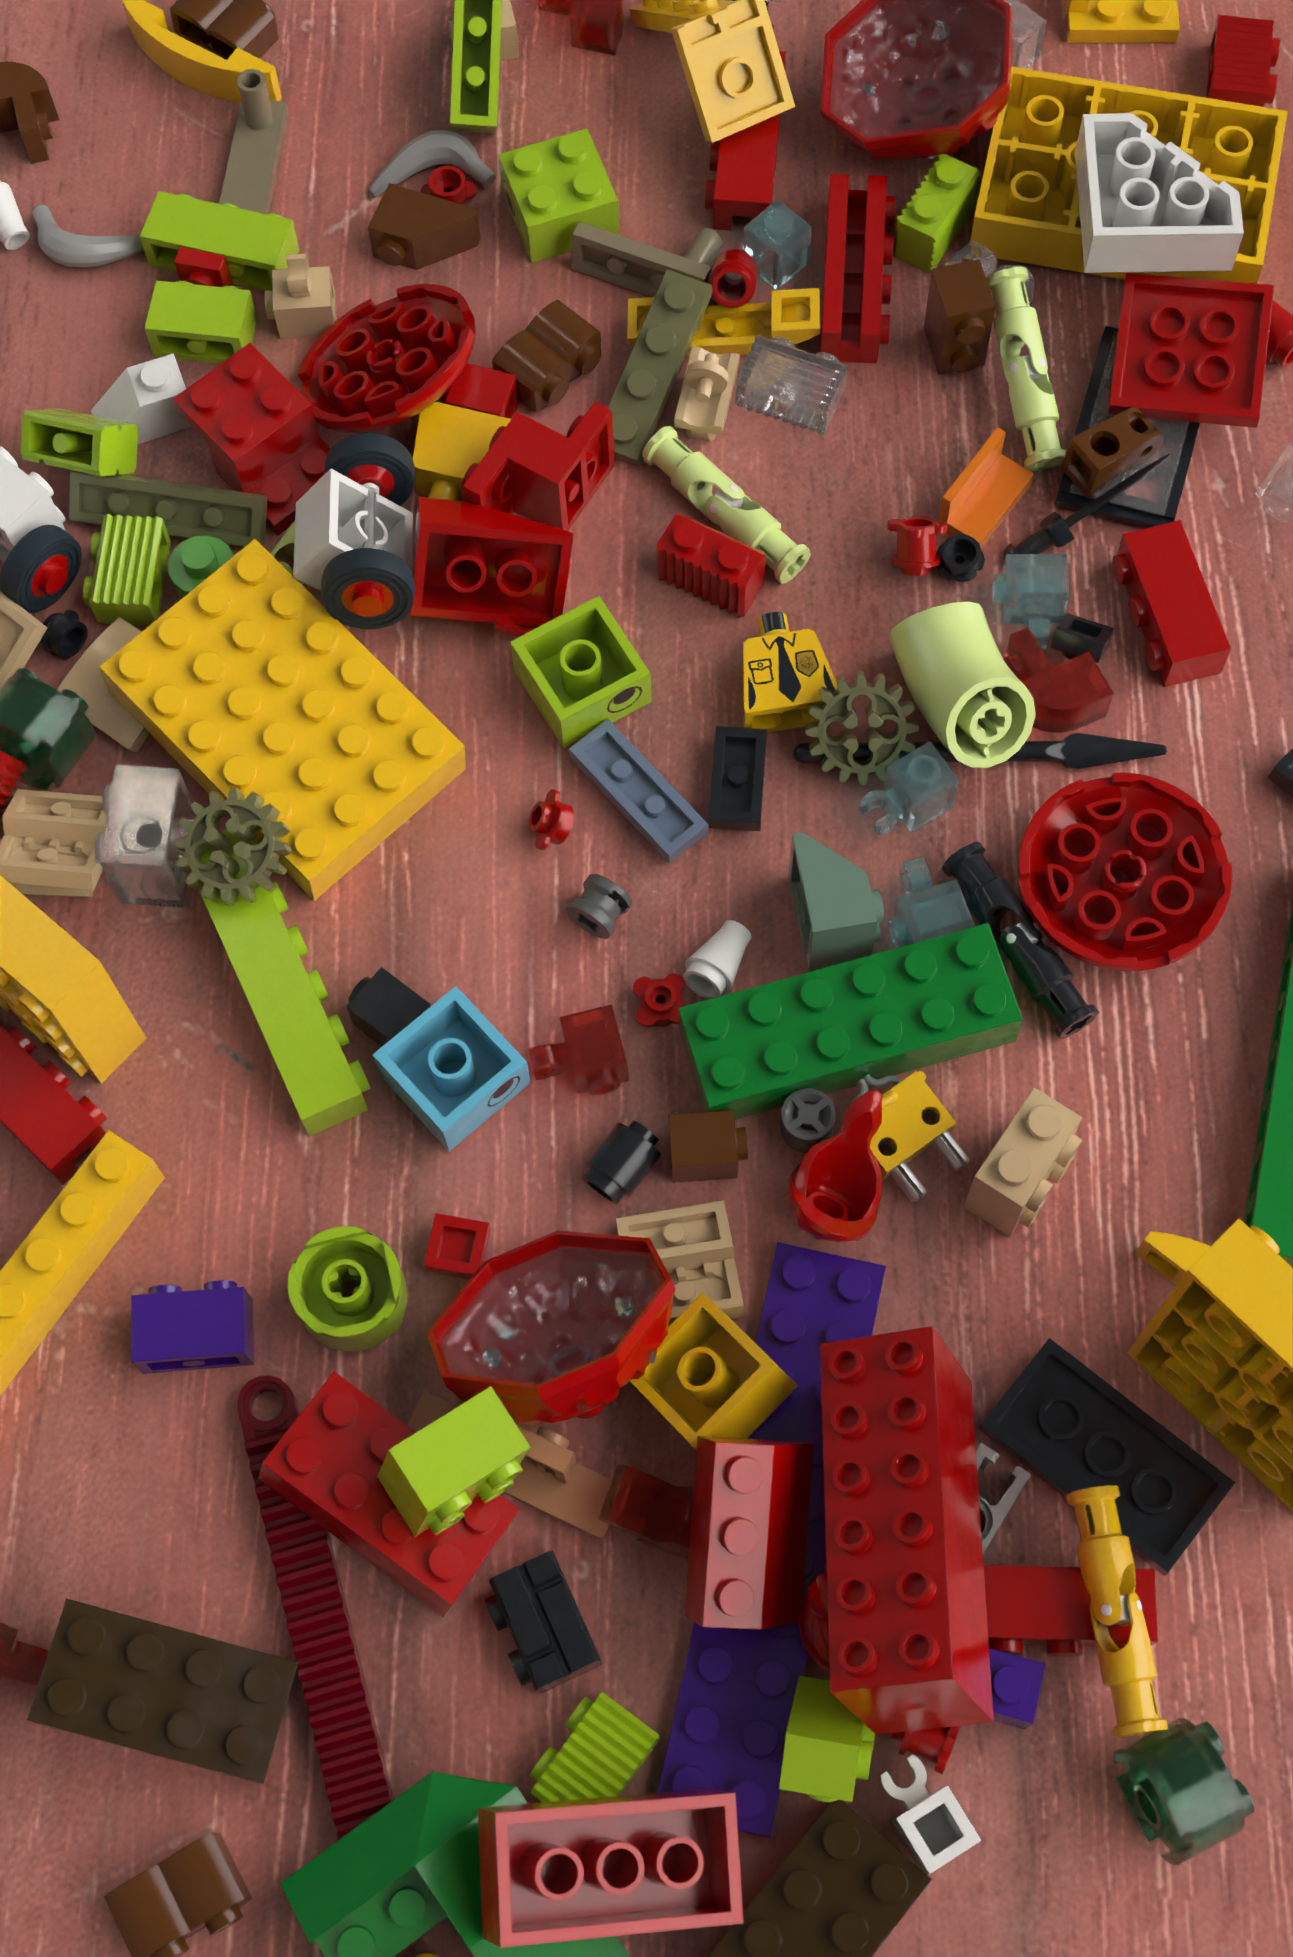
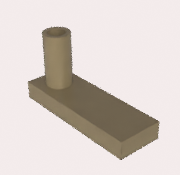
M248 69L240 73L237 78L241 103L219 204L228 203L240 209L268 214L283 148L289 110L287 102L270 101L264 74L256 69Z
M579 222L572 234L571 269L638 293L655 297L667 269L708 283L712 269L711 265L719 253L723 241L716 231L702 228L697 232L685 255L682 257Z

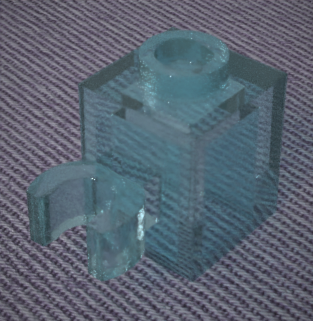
M1006 554L1002 574H994L993 604H1002L1003 624H1025V650H1046V637L1050 636V623H1060L1065 616L1070 599L1067 554Z
M929 741L887 766L883 791L875 790L867 793L860 801L859 810L862 814H865L873 808H881L887 813L886 816L880 818L875 823L874 831L877 835L890 832L895 827L898 816L912 833L954 808L960 780Z
M923 857L903 863L905 873H901L900 876L907 894L896 898L893 918L888 919L890 935L896 948L975 927L957 879L933 886L928 866Z

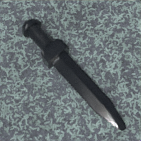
M1167 454L1135 472L1065 520L1054 511L1041 521L1040 527L1042 529L1015 547L1012 543L1006 547L1004 552L1005 563L1014 570H1024L1027 568L1025 562H1028L1051 545L1057 548L1065 546L1075 539L1069 529L1071 526L1142 480L1168 460L1171 455Z

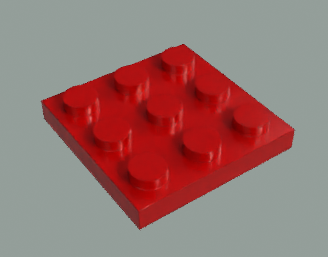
M1126 273L1108 414L1117 415L1132 407H1138L1146 418L1257 428L1260 419L1275 285Z

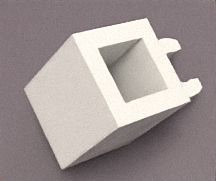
M911 1755L905 1759L913 1773V1782L910 1787H897L887 1771L879 1776V1782L882 1790L888 1797L902 1802L907 1811L892 1820L891 1823L918 1868L926 1875H929L979 1843L981 1839L948 1785L930 1796L925 1788L927 1781L926 1769L915 1755Z

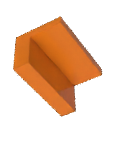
M999 427L996 428L942 497L938 520L947 523V532L945 534L950 537L957 534L971 536L979 543L981 549L1032 485L1034 477L1033 472L1001 454L1006 432Z

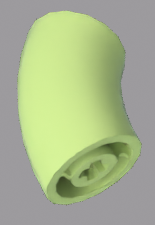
M956 602L936 606L908 617L891 629L889 638L908 689L933 732L957 761L971 768H989L1007 761L1022 748L1031 734L1036 716L1034 698L1005 663L989 629L983 608L978 603Z

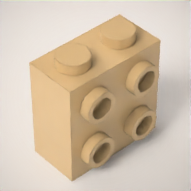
M1034 1087L975 1175L963 1208L1009 1237L1019 1223L1029 1228L1053 1187V1184L1047 1180L1050 1179L1058 1184L1075 1157L1074 1154L1083 1141L1075 1135L1083 1117Z

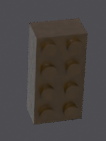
M66 1598L27 1721L263 1784L298 1662Z
M843 1800L830 1802L743 1911V1924H733L707 1957H872L932 1879Z

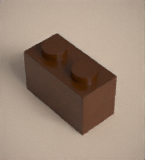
M980 259L932 269L924 331L938 375L954 371L964 373L985 365L996 307Z

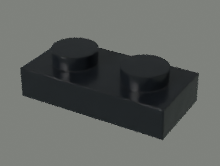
M716 726L709 828L760 831L767 729Z

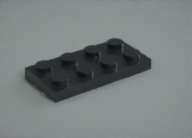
M1050 1338L979 1427L983 1433L1065 1498L1067 1494L1081 1489L1107 1485L1118 1486L1120 1496L1115 1499L1122 1535L1129 1537L1131 1550L1163 1576L1169 1573L1236 1483Z

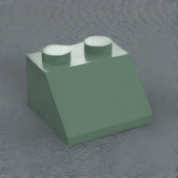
M803 832L792 834L788 877L808 972L872 955L874 942L881 940L879 922L884 921V907L879 889H870L867 872Z

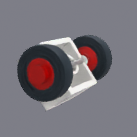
M359 433L338 441L328 452L324 476L296 502L293 577L321 591L323 605L334 619H337L342 624L359 629H380L398 623L410 612L415 597L413 578V513L401 507L410 497L414 487V463L411 454L404 445L382 434Z
M0 446V560L4 562L0 572V591L28 613H36L54 604L68 590L79 571L82 550L76 539L67 533L63 526V522L66 519L51 499V496L54 494L51 486L36 472L32 471L27 475L19 469L17 462L11 454Z

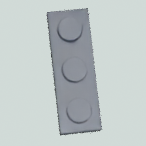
M609 719L605 720L569 748L570 759L669 864L709 833V824Z

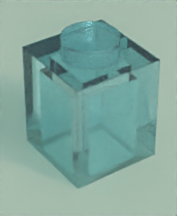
M777 199L744 227L743 251L753 257L758 267V275L774 289L778 290L810 263L812 226Z

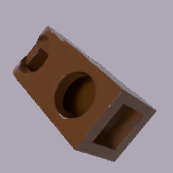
M1132 407L1072 437L1061 469L1085 497L1089 499L1103 491L1106 482L1126 472L1130 467H1136L1147 461L1161 447L1164 437L1138 407Z

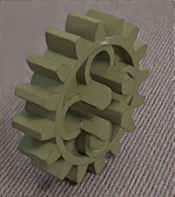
M857 670L855 683L850 684L840 674L836 676L837 690L832 692L823 686L819 689L820 696L824 701L822 706L809 704L808 712L817 719V722L806 724L805 732L807 736L819 738L809 745L810 753L812 756L825 754L820 763L821 769L824 772L831 770L834 766L839 767L838 777L840 782L845 783L851 773H857L860 785H866L868 773L875 772L881 781L887 780L885 767L892 764L901 770L904 767L903 760L899 755L901 750L906 752H914L915 750L914 742L906 737V734L919 731V725L916 720L905 719L906 716L915 710L911 700L898 702L903 693L902 686L898 683L888 690L885 689L884 674L878 673L873 682L868 683L866 682L863 670ZM858 695H866L871 699L865 707V714L870 728L866 729L865 738L868 748L871 750V755L862 761L853 757V754L858 750V742L852 728L857 726L858 718L855 708L852 706V701ZM887 719L897 723L895 731L891 734H882L877 729ZM838 721L846 728H844L839 736H831L826 732V728L830 723Z
M230 788L227 800H224L215 791L209 792L210 805L204 808L194 801L191 804L192 810L196 814L194 820L180 819L178 822L187 831L186 838L173 840V846L185 852V856L175 862L176 867L183 872H191L187 876L185 883L195 890L203 887L201 896L212 902L221 895L222 902L229 906H235L239 893L250 903L256 902L255 888L261 886L272 892L275 888L269 879L271 874L274 872L285 875L287 869L278 860L279 856L292 854V848L286 843L281 842L279 838L287 835L290 829L283 822H274L280 814L279 810L272 804L263 806L264 799L255 792H251L246 800L243 793L237 788ZM225 815H231V819L228 818L225 824L226 829L240 840V842L233 845L234 853L247 864V873L241 879H235L234 874L237 875L240 870L239 864L225 853L232 849L231 839L222 834L218 829L219 820ZM263 830L264 838L261 843L249 845L248 843L253 842L256 837L254 832ZM211 848L217 849L209 857L211 862L203 864V853Z

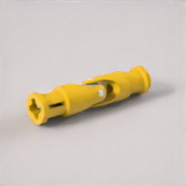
M1107 1485L1073 1491L1066 1495L1067 1504L1074 1506L1081 1539V1542L1076 1545L1081 1575L1086 1589L1091 1596L1090 1615L1103 1685L1110 1687L1117 1720V1725L1112 1728L1114 1738H1124L1168 1730L1167 1720L1160 1718L1152 1682V1680L1158 1677L1141 1601L1135 1592V1564L1128 1536L1122 1535L1115 1499L1120 1496L1119 1487ZM1108 1625H1131L1129 1641L1124 1648L1119 1649L1111 1639L1107 1628Z

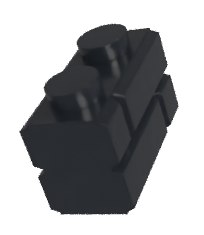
M553 1550L489 1580L494 1595L484 1600L498 1632L507 1627L511 1631L518 1649L507 1654L521 1686L532 1682L539 1695L602 1665L600 1656Z

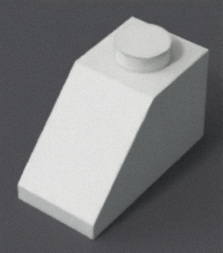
M174 353L126 368L91 409L92 415L137 424L139 429L138 444L191 428L192 426L176 410L173 398L186 389Z

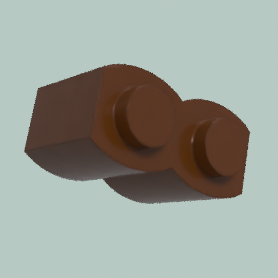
M177 0L169 8L174 31L180 37L225 60L231 56L236 48L260 59L279 39L275 14L270 6L262 0Z
M555 300L544 307L532 319L525 330L514 335L501 347L492 359L493 370L516 375L518 399L535 412H539L549 404H557L565 396L570 381L578 378L581 374L587 375L594 370L602 355L601 334L598 329L561 301Z
M211 1832L197 1839L104 1896L132 1957H180L189 1951L186 1939L205 1927L210 1936L225 1930L243 1918L239 1907L252 1900L221 1833Z

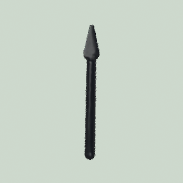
M1074 733L1068 735L1062 741H1025L1022 748L1005 762L1062 761L1070 768L1079 769L1161 756L1167 753V747L1160 744ZM858 742V750L853 754V757L860 761L866 760L871 755V750L868 748L867 742ZM914 742V752L901 750L899 753L903 763L959 762L941 742ZM800 743L793 750V757L799 763H821L825 754L812 756L809 750L811 743Z

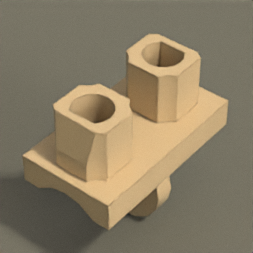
M692 346L674 417V427L686 429L688 437L708 441L714 440L716 434H723L740 363V354H715L701 347Z

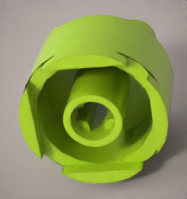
M340 1226L318 1233L304 1245L305 1248L295 1263L293 1261L288 1274V1294L293 1309L303 1325L322 1346L345 1352L362 1351L380 1344L400 1329L407 1308L408 1288L405 1276L394 1252L383 1240L358 1227ZM354 1281L357 1287L354 1288L353 1295L343 1298L341 1294L345 1292V1283Z

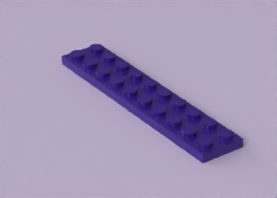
M777 1242L755 1343L798 1387L747 1439L814 1443L803 1592L804 1600L810 1583L815 1580L817 1575L824 1573L826 1566L820 1344L872 1336L886 1266ZM694 1622L657 1793L711 1788L735 1792L738 1831L771 1838L781 1790L779 1786L786 1731L798 1678L804 1675L808 1652L803 1647L797 1623L766 1629L702 1627Z

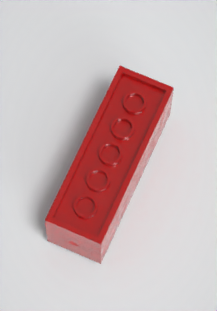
M933 1326L820 1344L830 1693L875 1734L994 1722L971 1380Z

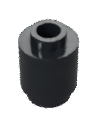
M632 1121L629 1126L618 1122L586 1165L589 1170L584 1175L583 1180L601 1196L617 1205L624 1195L630 1197L660 1158V1152L654 1147L659 1139L650 1130L636 1121Z

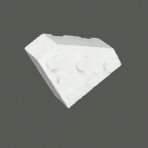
M1133 113L1083 114L1075 150L1084 272L1232 271L1244 234L1239 192L1224 180L1219 185L1199 171L1200 163L1171 141L1165 146L1146 132L1148 124Z

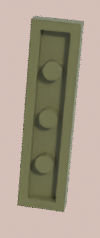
M668 269L666 270L608 408L612 409L614 455L616 459L638 467L640 466L644 447L653 436L713 294L711 284Z
M72 470L70 471L69 520L102 525L106 514L112 516L118 514L123 517L126 515L131 517L138 515L142 518L146 516L155 518L158 516L163 519L168 534L172 536L191 538L208 535L219 538L226 544L247 546L256 539L263 546L266 536L268 496L125 474L100 477Z

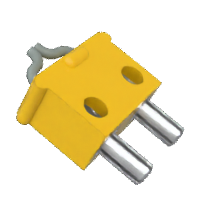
M915 1071L903 1081L896 1076L874 1079L868 1074L857 1082L860 1092L853 1101L868 1092L867 1084L872 1087H882L890 1083L895 1085L882 1095V1123L871 1139L870 1149L882 1172V1181L891 1175L911 1202L918 1201L926 1194L927 1190L907 1165L909 1161L933 1144L954 1171L961 1170L970 1161L950 1134L956 1122L925 1083L926 1074L923 1071ZM922 1116L930 1117L934 1125L926 1124ZM878 1147L888 1148L892 1155L885 1156L881 1154Z

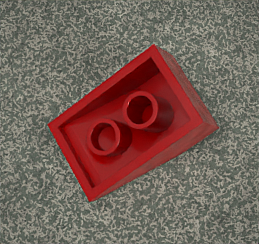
M418 497L413 544L415 597L410 610V616L495 623L499 618L511 619V622L515 625L539 627L540 623L545 624L563 614L574 538L573 532L472 502Z

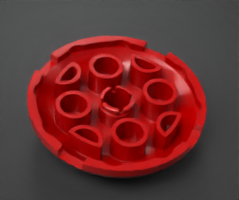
M409 285L397 288L398 297L389 299L376 306L372 299H369L335 321V324L327 328L315 341L304 357L297 374L302 382L300 393L312 404L316 422L321 426L336 431L351 433L370 432L404 422L436 402L458 379L469 360L476 336L475 318L465 298L454 289L442 285Z
M1120 772L1112 773V776L1086 782H1083L1082 779L1075 781L1052 795L1038 809L1031 819L1021 843L1018 859V878L1021 894L1031 917L1042 932L1060 949L1096 967L1117 971H1143L1167 966L1179 961L1195 951L1211 936L1225 913L1230 899L1233 878L1232 862L1229 863L1227 853L1221 840L1222 832L1211 815L1194 798L1178 787L1160 779L1141 774ZM1123 871L1129 874L1134 882H1120L1118 885L1115 883V878L1111 872Z

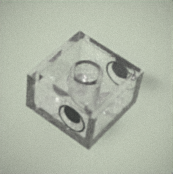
M115 765L113 783L105 785L103 811L107 815L105 831L97 833L94 854L96 863L101 864L106 873L108 884L113 886L122 904L184 908L187 889L185 880L189 872H183L176 867L175 862L184 855L181 850L173 846V840L186 838L187 831L178 824L179 820L187 819L193 821L196 814L192 810L191 804L193 800L179 769Z

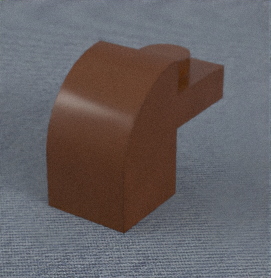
M0 62V133L19 129L31 164L49 160L45 140L53 139L49 122L57 121L59 117L48 85L43 76L28 65L18 62Z

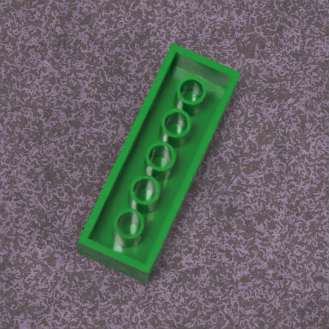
M989 923L678 1008L679 1032L704 1112L734 1110L735 1120L783 1107L784 1101L793 1092L800 1089L812 1088L822 1091L826 1095L858 1086L857 1082L868 1074L874 1079H881L885 1076L898 1075L1016 1042L1023 1022L1022 1014Z

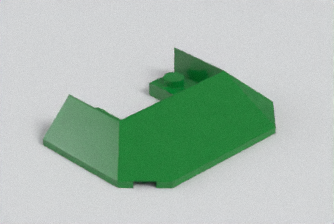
M432 1771L280 1883L309 1943L311 1944L313 1941H316L325 1957H394L446 1917L450 1919L474 1957H630L617 1936L502 1948L483 1939L478 1808L528 1804L516 1785Z

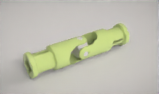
M1012 267L994 272L987 276L986 280L990 291H992L997 316L993 319L1004 374L1009 385V397L1016 429L1022 431L1028 458L1025 459L1024 466L1030 471H1038L1061 465L1066 450L1061 449L1056 422L1059 420V414L1053 387L1048 377V364L1036 309L1030 307L1025 286L1028 278L1027 268ZM1026 344L1030 355L1021 357L1019 356L1021 348Z
M665 426L650 438L642 452L644 461L649 466H658L671 478V485L708 519L719 525L726 535L766 553L765 563L775 571L776 580L781 584H785L791 581L804 568L811 556L810 549L804 544L797 545L783 533L779 521L756 501L747 497L737 484L701 452L693 453L678 439L677 431L674 428ZM713 485L719 489L715 495L712 494Z

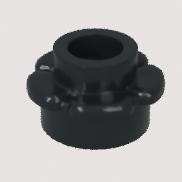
M957 534L949 537L939 546L936 555L941 557V564L936 566L937 570L946 579L952 578L961 583L973 580L977 576V571L982 570L984 567L985 557L981 547L974 538L968 535ZM960 558L963 559L964 562L959 564L955 561V559Z
M66 610L64 614L53 613L44 621L43 624L47 627V630L41 639V645L46 652L49 651L52 655L58 654L62 658H70L81 650L87 639L88 630L86 625L79 621V615L75 611Z

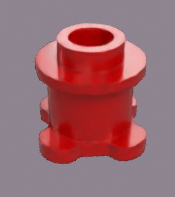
M924 515L888 520L887 530L897 532V553L892 555L891 561L895 566L901 567V573L912 576L927 575L931 573V567L941 564L940 555H936L937 534L947 532L946 522L935 521L930 516Z
M961 1726L892 1733L891 1738L902 1742L898 1754L904 1756L906 1751H909L936 1763L934 1771L943 1774Z

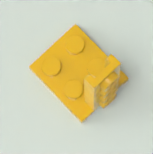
M642 0V3L629 8L632 20L637 27L672 33L705 141L716 142L795 107L765 0Z
M1065 0V13L1068 19L1067 43H1177L1180 31L1177 0Z

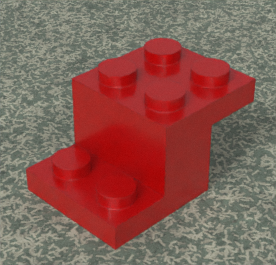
M248 343L174 397L173 402L176 410L207 441L217 474L234 491L268 496L266 524L278 536L295 521L296 502L324 476L325 461L331 448L320 438L312 404L251 343Z
M595 401L584 417L579 415L575 418L568 430L567 437L516 412L506 427L501 426L496 430L490 441L489 451L479 464L473 463L465 473L462 481L465 501L509 514L516 512L529 520L568 531L615 466L612 409Z

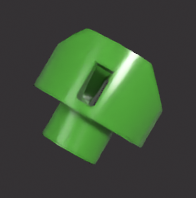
M208 535L194 536L181 542L173 550L168 561V573L180 600L234 556L230 547L221 539Z

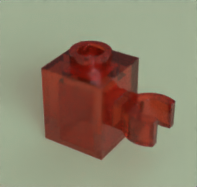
M612 1004L559 1017L564 1043L543 1044L528 1049L535 1080L550 1078L562 1071L571 1069L577 1094L587 1091L591 1095L607 1094L618 1089L620 1083L629 1081L628 1063Z

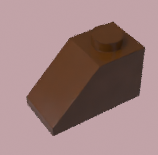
M389 183L368 226L373 257L392 266L401 265L415 270L475 248L481 240L477 209Z

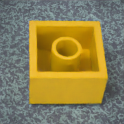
M704 1292L668 1327V1335L657 1348L656 1359L645 1368V1374L638 1380H629L696 1451L698 1436L748 1438L798 1387Z

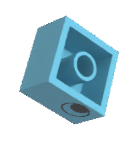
M457 986L452 988L373 1054L380 1077L449 1152L531 1083L527 1061Z

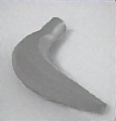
M432 130L417 136L404 145L378 174L371 184L369 191L373 197H376L386 191L389 183L396 185L422 170L438 165H454L461 168L483 189L493 184L496 174L480 159L476 149L467 138L452 131Z
M39 205L32 211V216L38 228L39 247L49 259L71 268H91L120 261L144 251L140 236H84L73 234L59 228L49 207Z

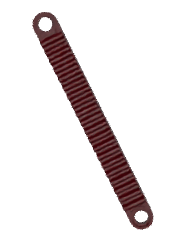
M271 1375L258 1376L250 1380L241 1389L237 1400L238 1415L245 1440V1450L250 1461V1472L255 1483L254 1489L260 1504V1514L265 1525V1535L270 1546V1557L276 1572V1582L281 1593V1603L287 1618L286 1625L292 1640V1650L298 1662V1676L303 1686V1697L309 1712L308 1718L314 1733V1744L319 1754L320 1769L325 1780L326 1795L330 1801L331 1816L336 1826L338 1841L394 1800L329 1531L258 1479L262 1462L300 1415L297 1400L290 1387L284 1381ZM265 1391H273L280 1394L283 1399L281 1412L277 1417L268 1421L255 1418L252 1412L255 1398ZM418 1938L416 1941H414L412 1944H410L396 1956H402L405 1953L411 1951L419 1942L420 1938Z

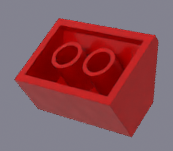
M698 1436L685 1603L686 1617L702 1627L766 1629L797 1623L803 1603L814 1443Z

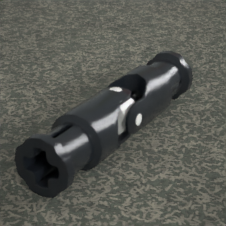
M973 842L962 847L944 862L942 871L947 877L953 876L968 898L966 905L980 925L989 923L999 952L1011 961L1019 982L1032 1001L1035 1003L1040 1002L1056 1024L1054 1032L1057 1037L1064 1039L1077 1033L1091 1023L1099 1014V1011L1095 1005H1087L1071 982L1074 975L1060 955L1043 943L1040 928L1006 878H998L984 858L985 848L980 842ZM1007 911H1014L1022 922L1015 926H1008L1001 932V919Z

